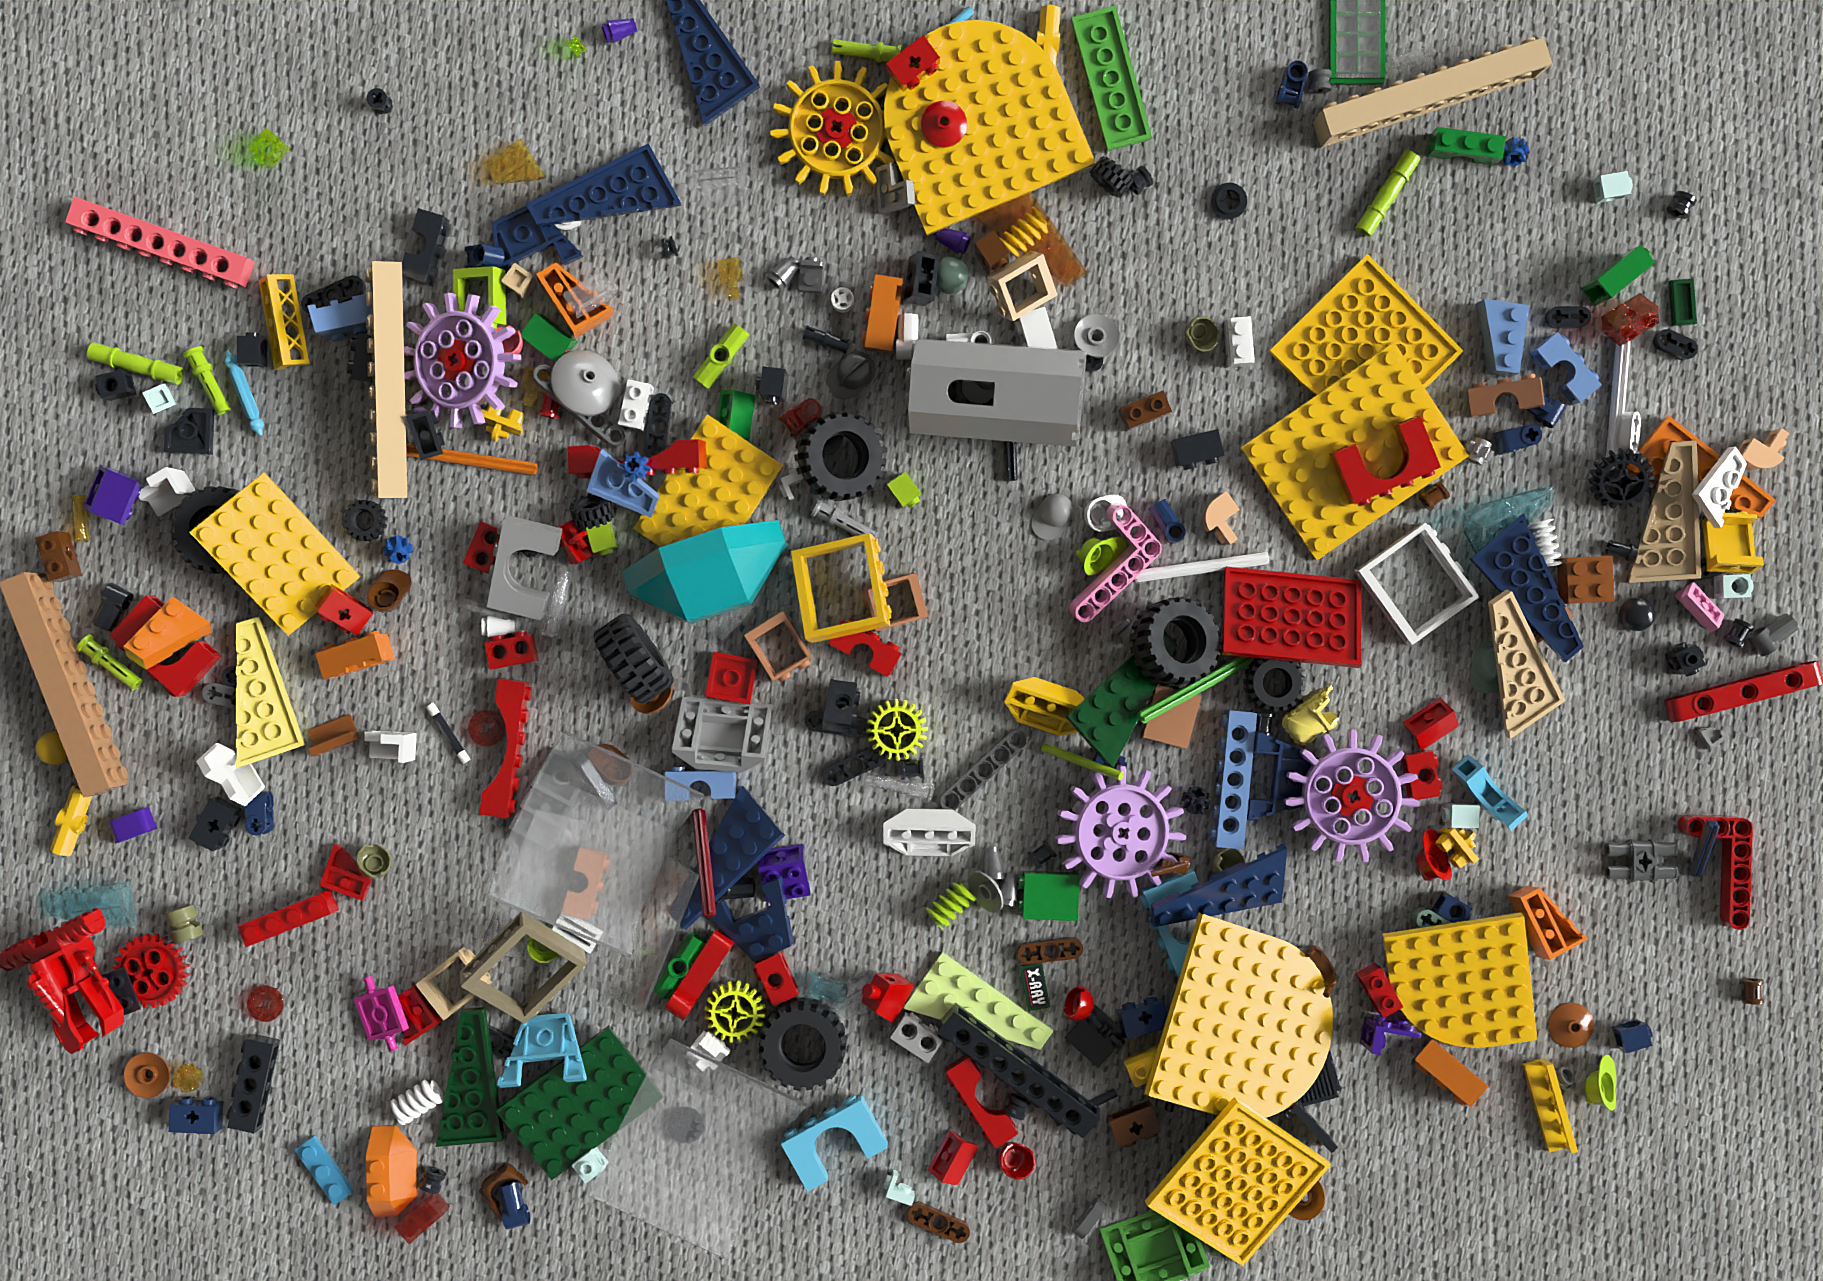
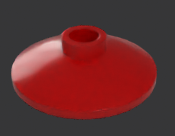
M937 101L931 104L922 115V133L926 140L934 146L941 148L954 146L961 141L966 133L967 119L965 113L957 104L951 101ZM945 118L949 123L943 126L940 124L941 119Z

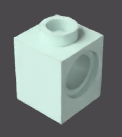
M1628 171L1601 175L1592 181L1596 203L1623 199L1632 194L1633 184Z
M166 383L143 392L153 414L176 405Z
M1751 574L1713 577L1714 599L1751 597V592L1753 591ZM1733 581L1737 584L1735 592L1732 590Z
M1446 803V808L1442 810L1443 822L1451 828H1479L1480 805L1474 803Z
M596 1147L576 1160L572 1167L586 1184L605 1169L608 1161Z

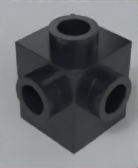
M1682 642L1673 646V650L1665 653L1667 664L1674 674L1685 675L1686 677L1692 676L1699 672V668L1706 665L1703 660L1704 653L1696 644Z

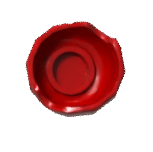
M1077 986L1068 992L1063 1010L1068 1015L1066 1019L1074 1021L1085 1020L1092 1013L1094 1000L1090 991L1083 986Z
M1017 1142L1005 1145L1000 1151L998 1159L1001 1171L1015 1180L1027 1178L1034 1171L1036 1163L1032 1150Z

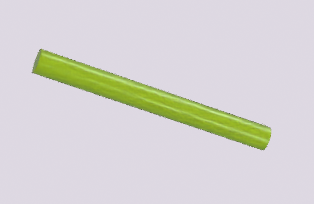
M1044 743L1041 747L1042 752L1119 781L1123 778L1122 771Z

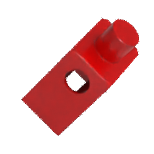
M877 973L870 984L863 986V997L861 1000L864 1005L876 1014L894 1023L915 985L900 974Z

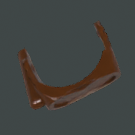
M1169 852V855H1172L1178 862L1160 859L1156 865L1162 868L1150 871L1151 876L1155 877L1169 872L1185 875L1190 865V857L1183 853Z
M1313 945L1305 951L1304 956L1306 958L1309 957L1320 971L1324 979L1323 983L1326 985L1323 996L1328 998L1334 985L1337 983V974L1334 966L1322 949L1317 945Z
M507 1162L500 1166L496 1172L485 1178L479 1189V1193L500 1222L502 1221V1212L499 1209V1202L491 1194L492 1187L498 1181L506 1178L516 1179L525 1186L529 1183L522 1173Z

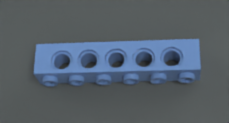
M1226 709V714L1221 716V728H1224L1223 737L1219 738V750H1222L1221 759L1217 760L1216 772L1220 773L1219 782H1215L1214 786L1217 805H1213L1212 818H1215V826L1210 829V841H1213V845L1216 847L1244 850L1257 713ZM1239 727L1242 731V736L1234 740L1232 738V731ZM1237 750L1240 754L1239 760L1231 762L1229 758L1230 753ZM1231 773H1236L1238 777L1237 782L1229 785L1227 777ZM1228 796L1235 797V804L1232 807H1226L1225 800ZM1231 818L1233 820L1232 828L1224 830V820Z

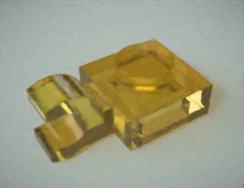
M740 257L718 260L721 284H728L731 300L741 299L738 282L744 281Z
M525 366L520 385L521 389L526 390L522 404L527 408L535 409L537 393L543 394V391L532 380V374L536 368ZM539 371L537 377L540 381L547 382L549 374L546 371Z

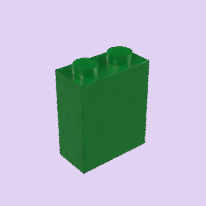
M1642 245L1631 249L1590 280L1581 290L1594 306L1613 298L1655 263L1651 252L1642 247Z
M1023 871V876H1019V890H1023V897L1018 899V913H1022L1023 919L1078 921L1080 875L1077 872Z

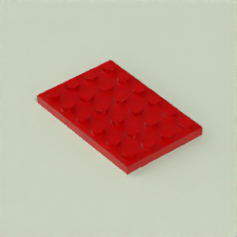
M1226 566L1223 581L1222 655L1359 668L1361 666V580Z

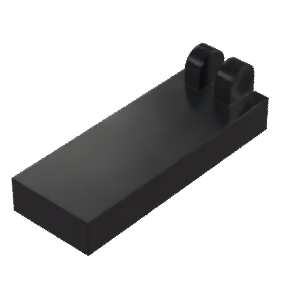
M1299 1101L1283 1110L1285 1116L1289 1119L1297 1115L1331 1153L1338 1149L1334 1140Z

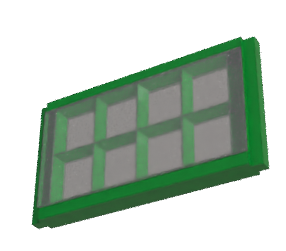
M1329 0V70H1331L1329 83L1331 85H1384L1386 0Z

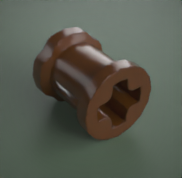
M1438 481L1434 484V487L1426 493H1420L1418 497L1424 507L1432 511L1436 504L1443 499H1448L1450 494L1445 486Z
M1758 978L1741 979V983L1744 984L1742 1003L1752 1005L1764 1004L1761 985L1764 984V980Z

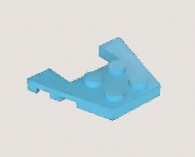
M568 1013L536 1015L526 1024L521 1023L513 1043L515 1046L511 1056L507 1057L504 1065L506 1068L502 1077H499L497 1085L500 1088L520 1086L522 1063L558 1059H565L564 1081H586L587 1077L571 1016Z

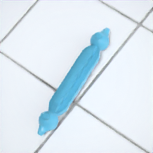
M227 350L224 363L230 368L229 375L245 416L250 420L249 426L259 436H262L264 423L259 419V410L244 372L237 364V357Z

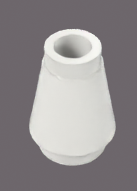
M488 615L487 618H482L481 620L482 636L490 638L515 633V620Z

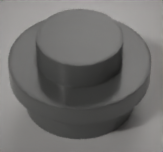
M1560 1066L1554 1068L1559 1087L1563 1090L1570 1088L1574 1083V1075L1571 1070Z

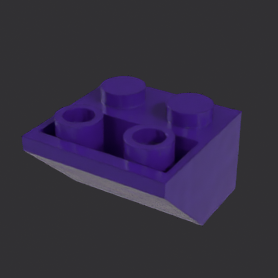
M99 465L83 507L94 514L124 525L126 520H129L132 515L134 500L141 493V482L124 472Z

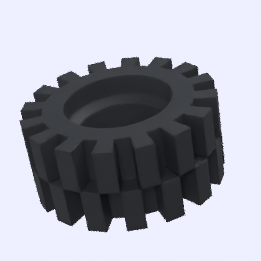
M1102 156L1089 172L1090 176L1094 178L1095 182L1099 183L1100 187H1103L1106 192H1109L1110 195L1116 198H1121L1133 184V179L1127 174V171L1122 169V166L1119 164L1117 165L1114 160H1110V158Z
M591 493L587 494L586 497L580 496V499L576 498L569 506L573 524L577 528L585 529L588 527V529H592L594 526L598 528L600 524L606 525L607 521L610 522L614 518L611 501L591 495Z
M356 500L354 504L350 503L348 505L349 509H345L343 512L346 513L345 517H342V521H345V524L342 525L343 528L347 529L346 533L360 541H372L373 539H378L379 535L384 534L383 529L387 528L385 521H388V517L385 516L386 512L379 504L369 500ZM363 512H369L373 517V524L368 529H361L357 523L358 516Z

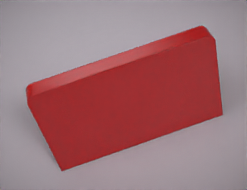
M1441 697L1403 722L1404 727L1416 739L1420 750H1424L1459 726L1454 710Z
M948 1130L927 1170L941 1183L958 1185L979 1146L976 1143L965 1141L955 1132Z

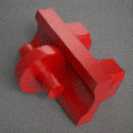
M573 520L558 527L562 528L559 546H563L566 550V559L571 565H577L595 554L585 540V537L588 536L587 532H580L576 525L574 526Z

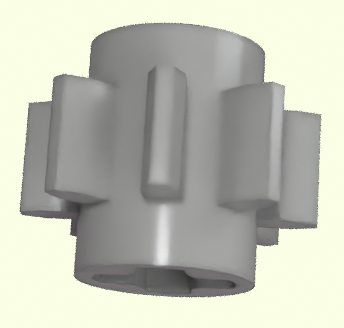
M1478 437L1474 441H1467L1464 449L1469 457L1466 460L1479 466L1483 462H1490L1494 451L1490 450L1492 444Z

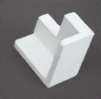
M165 467L146 478L149 485L141 489L139 498L142 501H148L156 515L162 516L181 505V501L186 496L193 497L191 493L195 491V488L185 471Z
M372 730L365 732L364 741H370V758L398 759V763L415 760L416 733Z
M215 743L196 762L205 777L222 785L230 800L246 806L265 786L252 764L236 768L237 752L219 743Z

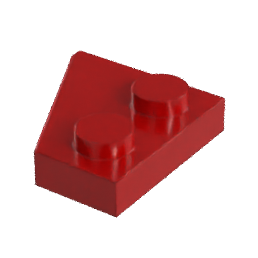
M334 844L319 886L361 901L365 900L372 879L362 876L358 872L355 860L340 844Z
M416 984L398 996L409 1027L404 1030L405 1038L402 1039L403 1044L406 1046L442 1020Z

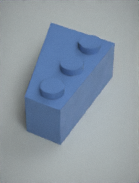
M1483 299L1476 303L1480 318V330L1483 335V347L1488 374L1513 377L1520 373L1530 305Z

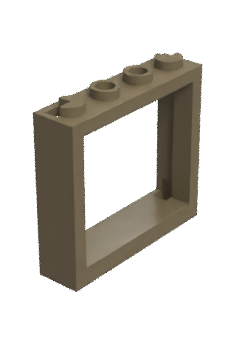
M521 911L460 971V986L526 1024L538 1014L539 1010L546 1003L551 1002L554 996L562 988H565L577 973L583 971L587 965L585 950ZM527 934L568 961L524 1004H521L480 980V978Z

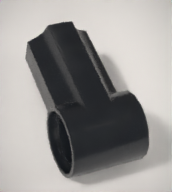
M112 582L109 583L101 593L102 602L91 623L100 629L112 631L122 611L129 607V600H133V593Z
M754 877L740 878L717 902L727 899L755 897Z

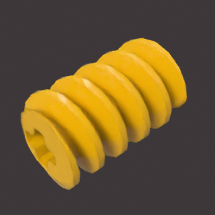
M1035 207L1031 208L1033 216L1025 213L1026 222L1018 219L1019 228L1014 225L1010 226L1012 234L1005 231L1003 233L1005 240L1000 238L1009 252L1017 258L1020 257L1019 249L1024 252L1027 251L1026 243L1034 245L1032 237L1041 239L1039 231L1048 233L1046 227L1048 223Z

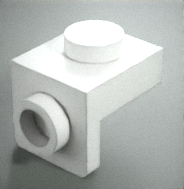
M796 468L789 470V475L781 478L783 484L779 485L783 497L788 496L790 501L795 499L790 486L802 482L801 480L804 479L802 474H797Z

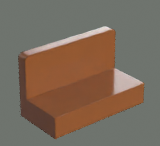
M348 714L310 729L308 733L314 746L308 748L311 757L359 740L360 736L352 716Z

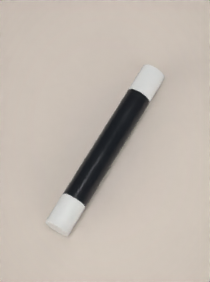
M434 703L428 705L426 709L462 764L470 761V757Z

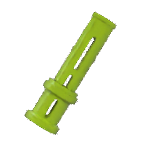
M834 39V46L839 47L832 46V54L871 58L877 63L882 61L888 62L902 52V45L897 47L884 45L883 42L873 45Z
M197 346L185 351L183 356L188 359L193 369V376L199 378L216 414L223 415L229 412L231 408L212 374L213 366L208 364L203 354V347Z
M91 634L84 637L76 647L78 652L85 653L92 659L91 662L93 664L103 666L132 691L136 690L143 682L141 678L110 655L109 648L102 647L94 640V636ZM113 666H116L118 669H120L123 673L127 675V677L123 676L120 672L113 668Z

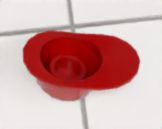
M1432 828L1426 829L1423 833V849L1416 857L1417 866L1425 881L1436 878L1445 881L1450 880L1452 869L1447 852H1443L1435 844L1440 834Z

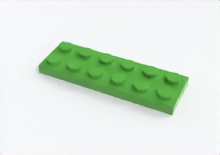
M1116 5L1072 17V27L1107 152L1151 140L1152 135Z

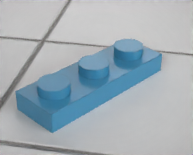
M316 1135L294 1150L333 1205L354 1191V1188Z

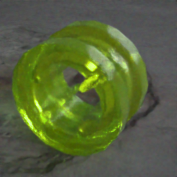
M575 34L572 36L571 41H566V44L578 58L581 57L582 52H588Z

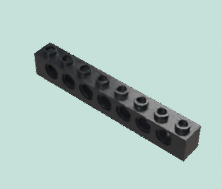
M956 1002L939 1021L937 1032L943 1040L952 1042L961 1053L974 1058L980 1067L989 1069L998 1080L1008 1083L1017 1094L1026 1096L1035 1107L1045 1110L1054 1121H1060L1072 1134H1078L1084 1138L1100 1120V1108ZM965 1030L968 1034H961L958 1031ZM983 1043L986 1045V1047L981 1048L978 1047L977 1044ZM995 1057H1003L1005 1060L998 1061ZM1015 1070H1020V1071H1022L1023 1073H1021V1074H1016V1073H1014L1013 1071H1015ZM1037 1083L1041 1086L1033 1087L1032 1084ZM1050 1097H1057L1059 1099L1051 1100ZM1075 1110L1077 1113L1070 1114L1068 1111Z

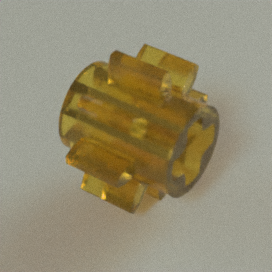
M195 1064L181 1065L176 1072H173L175 1077L172 1080L174 1087H180L181 1092H192L199 1087V1084H202V1069H196Z

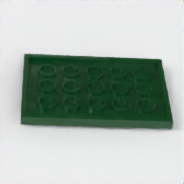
M609 1025L579 1047L587 1077L586 1081H564L565 1059H562L496 1108L498 1115L551 1180L571 1167L576 1160L588 1151L595 1149L663 1098L659 1088Z

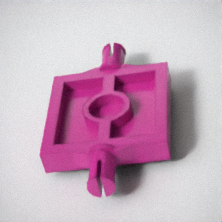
M373 976L366 977L363 981L367 992L354 998V1002L368 1041L385 1039L388 1052L398 1049L394 1035L409 1028L394 985L386 988H376Z

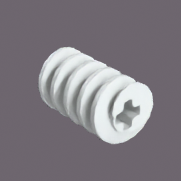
M1554 519L1534 522L1528 525L1529 530L1532 531L1535 537L1534 541L1538 550L1543 555L1548 567L1563 564L1561 561H1555L1556 558L1561 556V553L1553 552L1554 549L1559 547V544L1551 543V541L1557 538V535L1549 533L1555 529V526L1547 524Z
M423 1080L421 1082L422 1088L419 1085H415L414 1092L410 1089L406 1091L407 1098L400 1094L398 1096L399 1102L395 1099L390 1101L392 1112L400 1124L410 1123L413 1118H418L421 1113H426L428 1109H432L436 1104L444 1101L443 1093L435 1081L432 1080L429 1084L426 1080Z

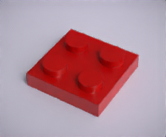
M713 651L705 696L751 704L759 659Z

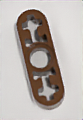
M1075 937L1026 942L1018 947L1017 955L1019 960L1027 965L1077 959L1082 955L1083 945ZM1071 942H1074L1075 946H1079V949H1075L1074 954H1071L1070 950H1063L1064 955L1060 956L1059 943H1063V948L1070 947ZM1049 944L1054 945L1057 949L1056 954L1052 957L1046 956L1043 952L1045 946ZM1036 946H1040L1042 958H1038V954H1031L1030 959H1026L1021 953L1025 952V948H1029L1030 951H1037Z
M920 1201L913 1202L912 1206L908 1208V1218L911 1223L956 1243H963L968 1240L970 1230L969 1225L964 1220ZM918 1208H921L922 1214L928 1216V1212H931L928 1223H925L926 1217L922 1215L915 1218L913 1210L917 1211ZM938 1216L945 1220L944 1226L940 1228L932 1224L933 1219ZM949 1221L952 1222L951 1226L955 1229H959L960 1226L963 1227L965 1234L961 1233L959 1236H956V1231L949 1228V1232H946L949 1227Z

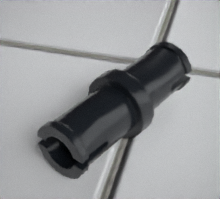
M808 325L803 335V340L820 344L825 349L826 347L835 349L846 354L850 343L849 339L833 335L831 331L827 330L824 332Z

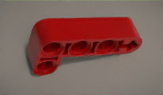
M715 930L664 1009L684 1021L733 946L734 941Z

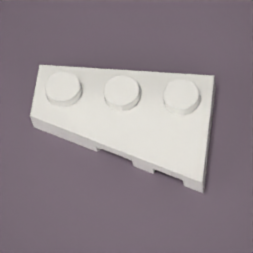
M1728 447L1691 494L1714 528H1722L1724 520L1721 518L1724 511L1729 509L1732 503L1729 500L1732 490L1738 487L1747 465L1736 447Z

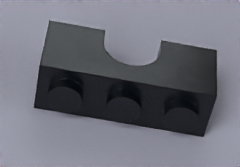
M418 208L412 231L417 235L425 237L426 247L419 254L405 252L402 261V277L431 286L432 281L437 279V263L444 255V239L449 236L451 231L450 220L444 215Z

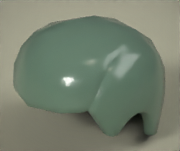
M955 256L940 259L936 286L940 291L947 294L960 292L966 286L968 279V268L964 261Z

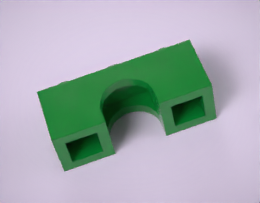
M1437 127L1430 134L1427 157L1451 159L1456 156L1472 158V163L1494 166L1503 159L1506 136Z

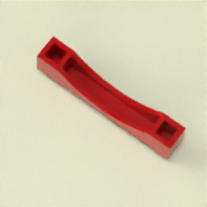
M700 439L676 440L661 453L648 458L649 461L646 465L651 468V471H647L645 476H654L655 471H663L664 475H675L677 470H685L686 474L699 473V469H707L706 441ZM591 445L568 446V474L577 475V479H591L601 449ZM616 459L619 463H625V461Z
M506 678L498 679L495 702L505 722L507 750L499 773L482 792L479 815L508 818L511 816V813H515L517 800L514 799V792L518 790L520 784L517 770L521 768L523 762L520 748L521 745L524 746L526 740V732H523V727L529 718V710L526 709L527 700L530 701L532 696V687H529L530 682Z

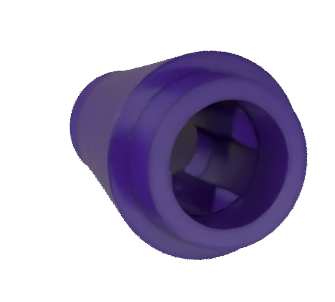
M633 18L606 20V23L602 24V30L607 43L613 42L614 44L637 32Z
M944 228L937 231L935 240L957 254H965L971 237L967 236L966 232Z

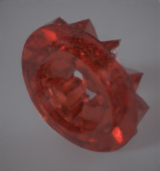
M490 710L477 712L472 716L468 724V732L471 739L481 746L497 744L504 736L506 728L503 718ZM483 722L486 724L494 723L490 729L491 734L488 732L479 733L484 728Z
M269 985L255 988L247 1000L249 1013L253 1018L261 1022H269L276 1019L282 1013L285 1005L283 1003V995L279 993L277 988ZM263 997H265L266 1000L273 999L272 1003L269 1005L270 1009H268L267 1006L259 1007V1005H261V1003L264 1001Z

